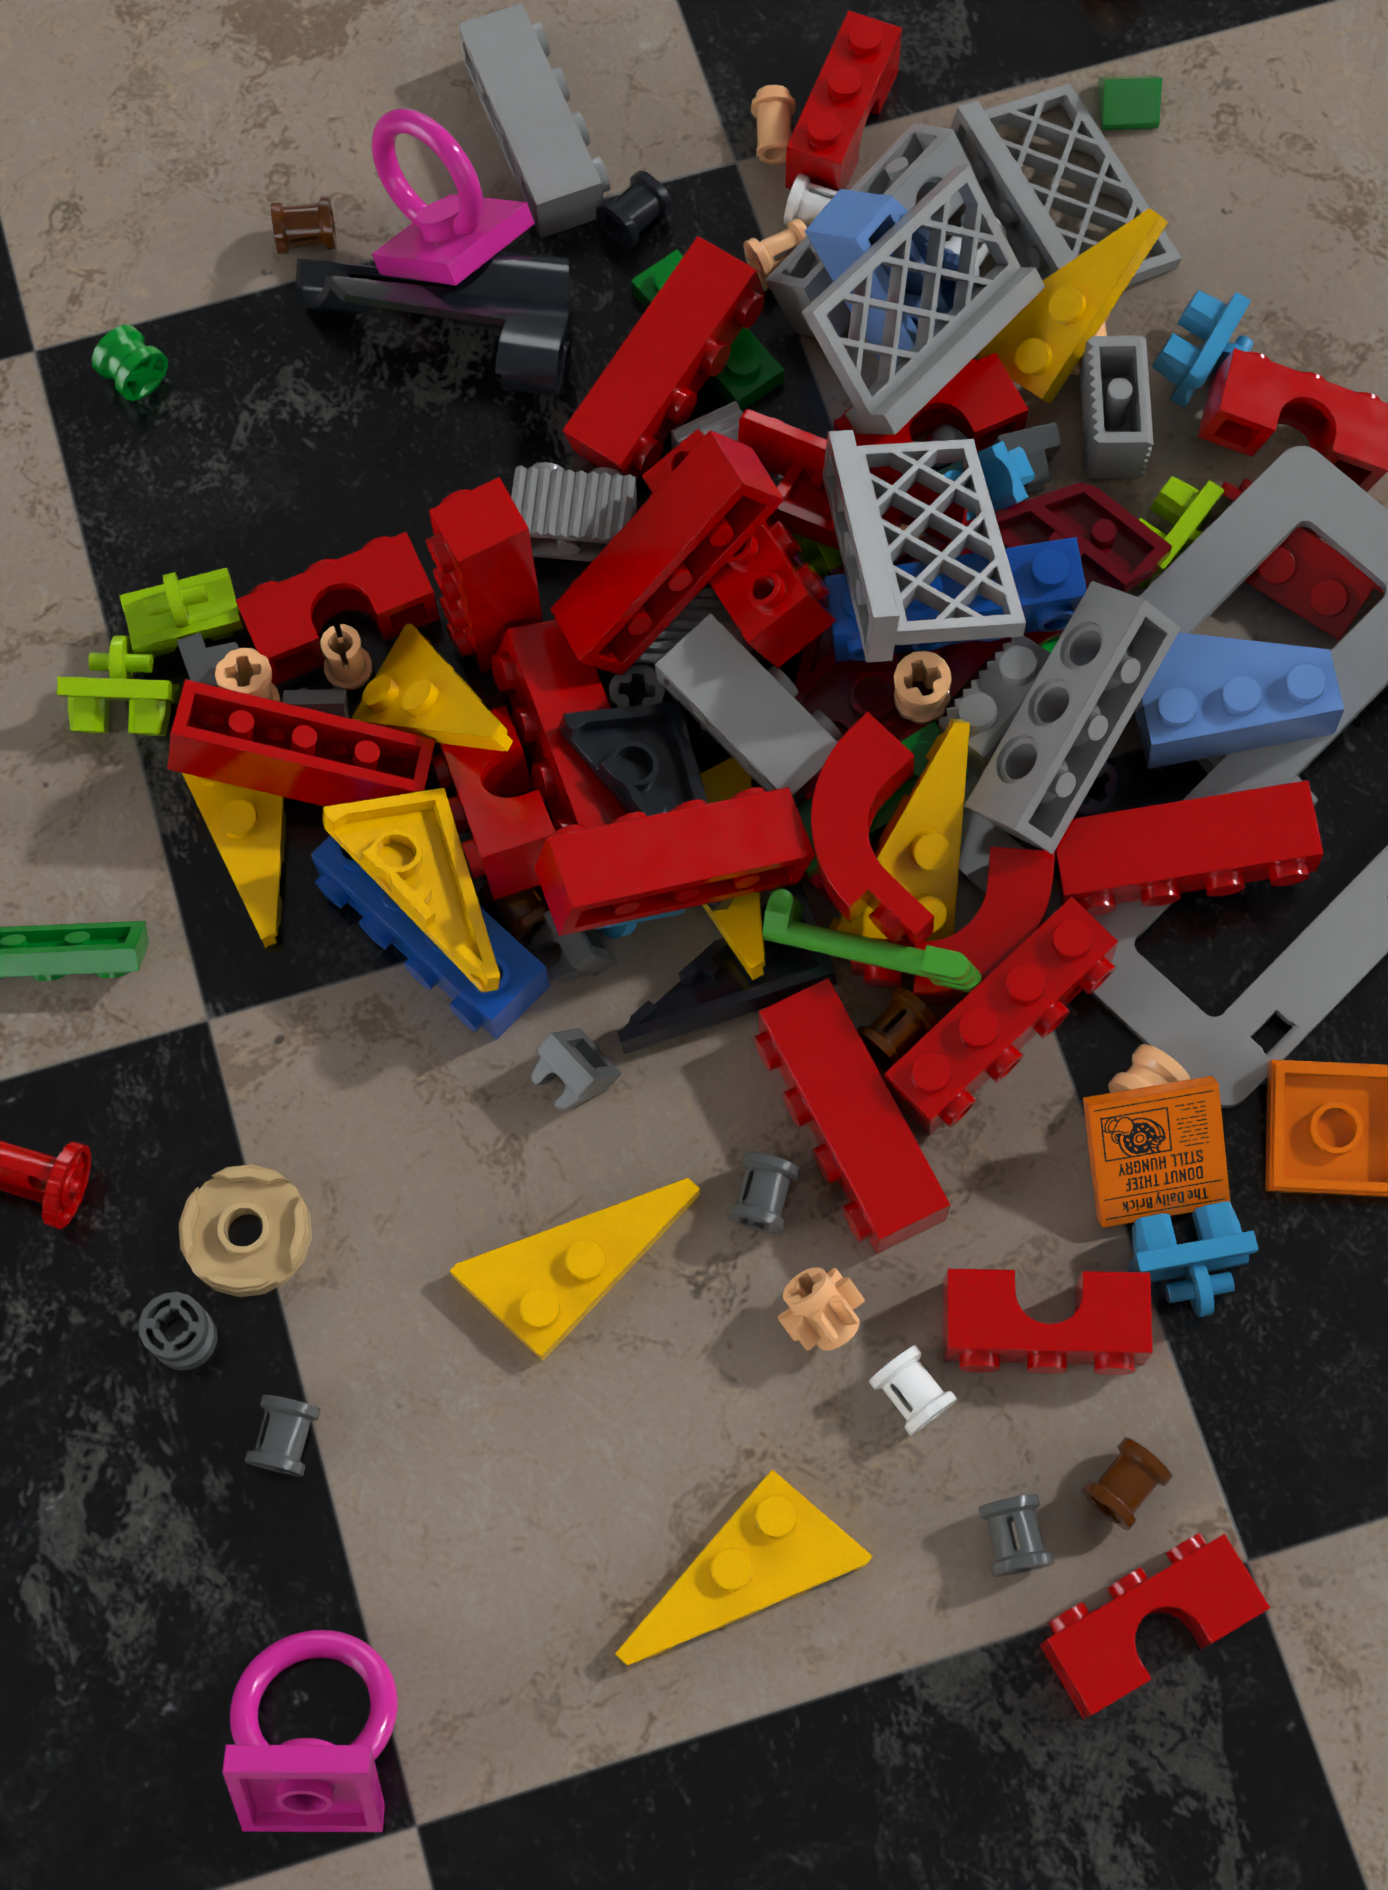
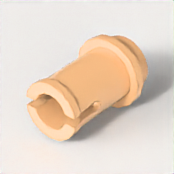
M767 85L760 88L751 103L752 115L757 118L756 156L759 157L761 162L771 165L786 162V146L791 138V116L796 111L795 99L790 95V91L781 85Z
M340 624L343 637L338 638L335 627L332 626L324 632L321 638V649L326 657L324 673L328 682L334 687H340L347 691L356 690L369 681L373 673L372 660L369 653L361 647L360 636L353 627Z

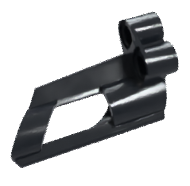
M499 251L454 288L350 278L348 273L413 280L380 275L377 266L297 258L295 288L297 296L304 306L310 309L355 314L365 313L372 307L451 318L455 319L458 325L502 329L495 374L501 375V389L556 396L566 394L571 369L570 341H565V331L568 325L567 301L569 289V261L566 257Z

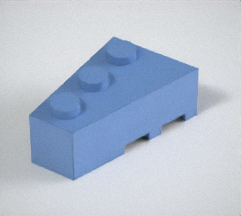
M840 189L807 227L805 233L834 282L893 227L908 210L890 195ZM918 228L912 234L909 261L926 263L930 230ZM944 249L942 268L958 272L959 255L948 253ZM880 264L873 271L870 298L887 301L891 273L890 266ZM912 271L907 272L903 305L920 308L924 274ZM940 278L936 312L947 314L953 308L956 281ZM845 302L851 312L852 304ZM869 307L865 339L868 343L882 345L886 311ZM902 314L898 349L908 351L915 345L918 326L917 317ZM875 354V356H876V358H877V360H878V362H879V361H880V354Z
M1179 632L1138 703L1135 715L1147 769L1332 735L1337 730L1344 706L1330 649Z

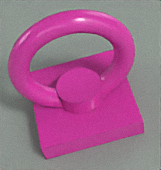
M394 109L381 116L375 124L371 139V149L378 176L395 205L413 222L371 254L380 275L456 286L535 224L527 202L483 197L479 179L468 156L453 136L429 116L411 109ZM399 134H408L430 147L449 171L458 195L449 194L447 197L427 205L415 193L402 173L395 151L396 137Z
M333 1630L299 1632L271 1644L259 1653L246 1667L235 1687L232 1697L230 1727L235 1745H226L222 1772L243 1832H383L385 1803L375 1760L385 1748L393 1732L398 1711V1695L389 1667L382 1657L364 1641L352 1635ZM327 1658L350 1666L362 1677L369 1692L370 1711L363 1730L350 1745H334L324 1740L312 1738L292 1739L281 1745H269L258 1722L259 1703L268 1684L285 1668L307 1659Z

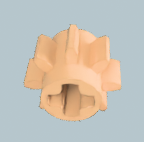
M819 1267L809 1268L797 1274L786 1285L783 1291V1299L789 1306V1309L782 1312L778 1316V1320L793 1341L799 1340L806 1350L810 1351L815 1345L821 1350H833L847 1343L856 1334L860 1320L853 1309L864 1303L865 1299L850 1277L843 1278L837 1268H832L828 1273Z

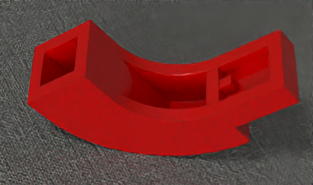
M867 712L838 741L827 757L819 774L813 795L811 812L815 860L822 883L830 899L850 924L869 906L874 910L869 914V918L883 935L894 943L903 938L911 947L918 948L933 933L934 915L885 870L877 860L869 841L872 822L881 806L914 775V754Z
M990 846L987 890L984 901L975 917L964 928L953 935L935 941L923 942L918 949L926 950V946L929 945L962 953L978 969L982 982L1044 923L1051 895L1055 851L1051 854L1044 850ZM874 938V939H878V940H883V941H887V942L894 943V942H892V941L889 940V939ZM899 940L896 943L911 947L905 940ZM851 960L852 975L864 976L863 983L870 986L896 988L902 986V979L914 980L913 994L926 1005L947 1004L963 1000L970 993L935 985L927 977Z

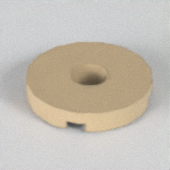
M253 1164L226 1167L213 1174V1178L205 1182L200 1189L197 1187L186 1200L179 1221L180 1249L193 1273L215 1291L237 1297L266 1294L288 1282L304 1263L312 1240L310 1211L298 1189L277 1171ZM252 1214L262 1219L263 1229L257 1241L248 1246H236L230 1243L228 1231L236 1218L241 1215Z

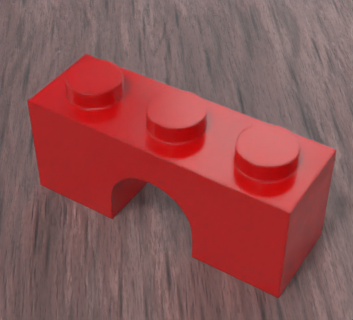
M848 11L786 146L785 188L791 190L795 179L800 173L808 175L811 183L834 191L847 188L859 161L861 138L869 113L880 114L899 71L901 27Z
M1236 348L1233 349L1212 376L1198 438L1253 457L1276 431L1277 424H1284L1300 431L1307 438L1311 448L1319 452L1366 492L1388 472V403L1383 402L1376 395L1367 392H1355L1330 383L1316 373L1300 372L1272 362L1261 353L1245 352Z
M993 353L979 360L972 359L895 435L856 434L845 415L851 408L846 410L840 418L834 420L833 431L853 430L857 446L912 443L918 437L931 433L936 425L942 422L955 427L968 439H974L978 453L992 446L998 435L1024 430L1028 408L997 353Z
M407 532L394 537L382 536L366 543L359 551L336 560L323 559L317 561L301 574L281 582L270 581L254 587L248 595L235 600L255 650L259 654L266 656L269 660L272 670L271 683L274 686L324 666L326 657L321 649L320 632L325 622L337 613L350 610L365 613L374 620L384 641L399 636L406 623L413 624L416 628L440 619L434 591Z
M506 705L490 710V712L505 726L507 735L513 740L508 752L439 743L441 753L433 755L431 758L440 788H445V791L454 789L456 796L448 798L458 835L465 832L470 833L471 839L461 842L471 875L473 879L482 876L486 877L494 900L540 885L534 866L546 838L555 832L539 790L512 797L533 790L523 749Z
M947 1269L943 1281V1361H959V1369L961 1371L974 1373L995 1372L1000 1370V1362L1027 1363V1371L1030 1373L1058 1374L1067 1372V1364H1094V1373L1129 1375L1135 1373V1365H1144L1153 1353L1150 1272L1082 1271L1075 1284L1074 1315L1060 1323L1046 1324L1032 1319L1020 1307L1015 1291V1270Z
M1199 1532L1167 1551L1165 1555L1172 1565L1151 1578H1148L1144 1569L1140 1567L1108 1586L1107 1590L1113 1600L1092 1613L1089 1612L1084 1602H1081L1048 1622L1054 1635L1041 1643L1040 1647L1083 1720L1152 1680L1141 1662L1135 1646L1136 1631L1144 1616L1153 1613H1163L1177 1618L1187 1627L1199 1648L1202 1649L1271 1608L1225 1534L1207 1544Z

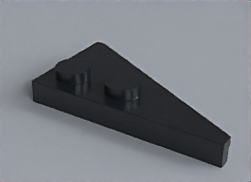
M680 701L563 714L559 725L561 735L628 813L644 812L647 816L666 813L684 802L696 799L704 800L708 804ZM734 897L708 903L707 905L712 911L728 909Z
M800 881L794 885L780 887V889L790 891L803 904L804 912L801 922L817 925ZM767 903L761 908L762 927ZM725 938L717 939L678 973L680 982L655 1004L648 1000L631 1015L629 1023L623 1029L617 1031L623 1052L627 1054L769 1007L829 978L832 985H836V972L831 959L827 954L764 940V975L752 980Z

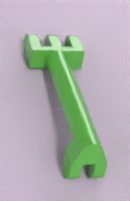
M782 888L777 889L769 897L762 930L764 940L927 977L935 985L964 992H971L981 983L982 977L978 969L960 952L929 945L926 946V950L804 923L801 922L804 912L803 904L790 891Z

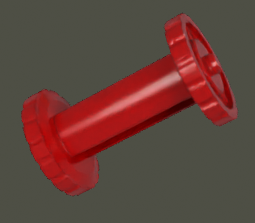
M0 1141V1191L42 1203V1219H44L45 1225L58 1229H63L64 1226H67L77 1212L87 1187L91 1169L90 1148L81 1143L70 1142V1144L63 1148L59 1156L55 1157Z

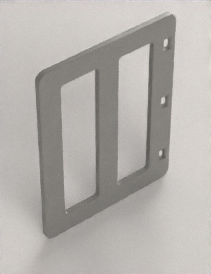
M1295 446L1283 452L1139 598L1145 599L1181 628L1180 633L1192 634L1297 528L1308 527L1380 586L1384 592L1383 599L1331 650L1344 706L1342 717L1335 734L1228 754L1183 800L1291 783L1388 685V510L1313 448ZM970 772L969 779L965 782L964 805L979 781V778ZM964 806L959 874L985 897L990 846L1024 848L1006 832ZM1388 845L1222 1015L1212 1017L1205 1014L1135 949V941L1171 904L1147 907L1142 905V900L1117 903L1115 911L1105 915L1094 916L1119 942L1111 962L1116 966V969L1091 995L1144 1044L1152 1045L1164 1051L1177 1061L1191 1079L1213 1076L1219 1083L1221 1108H1233L1240 1105L1267 1078L1268 1061L1284 1060L1388 953ZM1053 876L1051 895L1044 922L1061 907L1055 876ZM1276 1014L1286 1024L1291 1025L1292 1028L1265 1054L1263 1048L1251 1037Z

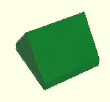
M1156 75L1098 77L1102 130L1159 128L1162 77Z

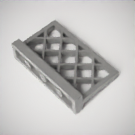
M1070 83L983 110L978 100L957 107L950 129L954 130L995 217L1006 229V238L1020 266L1036 267L1042 280L1075 259L1078 253L1082 254L1098 243L1084 237L1089 222L1115 232L1148 208L1150 209ZM1062 106L1073 126L1071 130L1041 120L1039 117L1042 112ZM1005 124L1027 132L1023 146L1002 139L995 127ZM1033 135L1065 146L1061 160L1029 149ZM1071 149L1093 156L1100 166L1099 173L1097 174L1067 163ZM1022 164L1054 175L1050 190L1029 183L1021 171ZM1062 178L1092 189L1088 204L1057 193L1060 179ZM1099 192L1121 200L1128 210L1126 218L1095 207ZM1050 208L1081 219L1082 222L1078 234L1057 227L1048 214ZM1164 230L1152 247L1156 256L1144 259L1128 285L1178 268L1182 257Z
M961 165L956 166L801 313L854 405L845 415L855 433L895 435L1045 288V285L1036 267L1020 266L970 166ZM957 191H959L966 204L963 228L947 224L950 199ZM918 228L930 230L925 264L909 261L912 234ZM946 234L962 238L958 272L942 268ZM978 242L987 245L996 263V266L984 278L974 276ZM880 264L891 267L887 301L870 298L873 271ZM908 271L924 274L920 308L903 305ZM940 278L956 281L953 308L947 314L936 312ZM841 301L852 304L848 339L838 336L827 316ZM869 307L886 311L882 345L865 342ZM902 314L918 318L916 342L908 351L898 349ZM863 351L880 354L877 381L869 389L860 376Z
M853 430L828 431L822 478L866 663L892 661L895 645L1023 636L1026 620L974 439L857 446ZM961 462L964 472L955 481H952L932 470L931 467L938 463ZM890 466L903 475L891 485L871 474L869 468ZM918 482L940 494V496L928 506L906 492ZM953 502L976 514L977 517L967 527L943 514ZM893 506L916 520L903 531L882 519L881 516ZM930 527L953 541L941 552L917 538ZM965 548H968L988 559L990 564L981 573H978L958 562L955 558ZM905 552L928 566L917 577H914L893 565V562ZM942 573L966 588L953 599L929 584ZM980 594L1001 606L1004 615L983 616L967 606ZM917 599L941 614L936 619L907 621L905 609Z

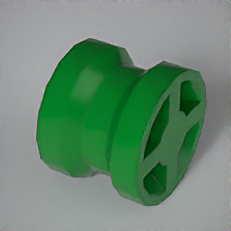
M125 324L109 331L100 340L93 352L92 367L103 378L114 379L115 388L125 399L136 401L150 394L160 384L168 368V359L157 347L146 346L143 335L134 326Z

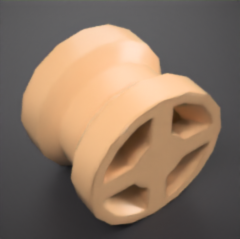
M1142 1044L1132 1054L1133 1065L1127 1072L1117 1073L1109 1082L1108 1088L1113 1093L1189 1080L1191 1078L1184 1068L1164 1051L1152 1045Z

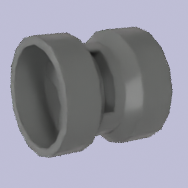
M180 1292L163 1293L152 1299L143 1309L139 1320V1336L144 1346L167 1367L180 1371L190 1370L205 1363L213 1354L217 1343V1327L212 1317L191 1296ZM174 1319H177L176 1321L172 1322V1323L169 1325V1327H167V1325L170 1323V1321H172V1320H174Z

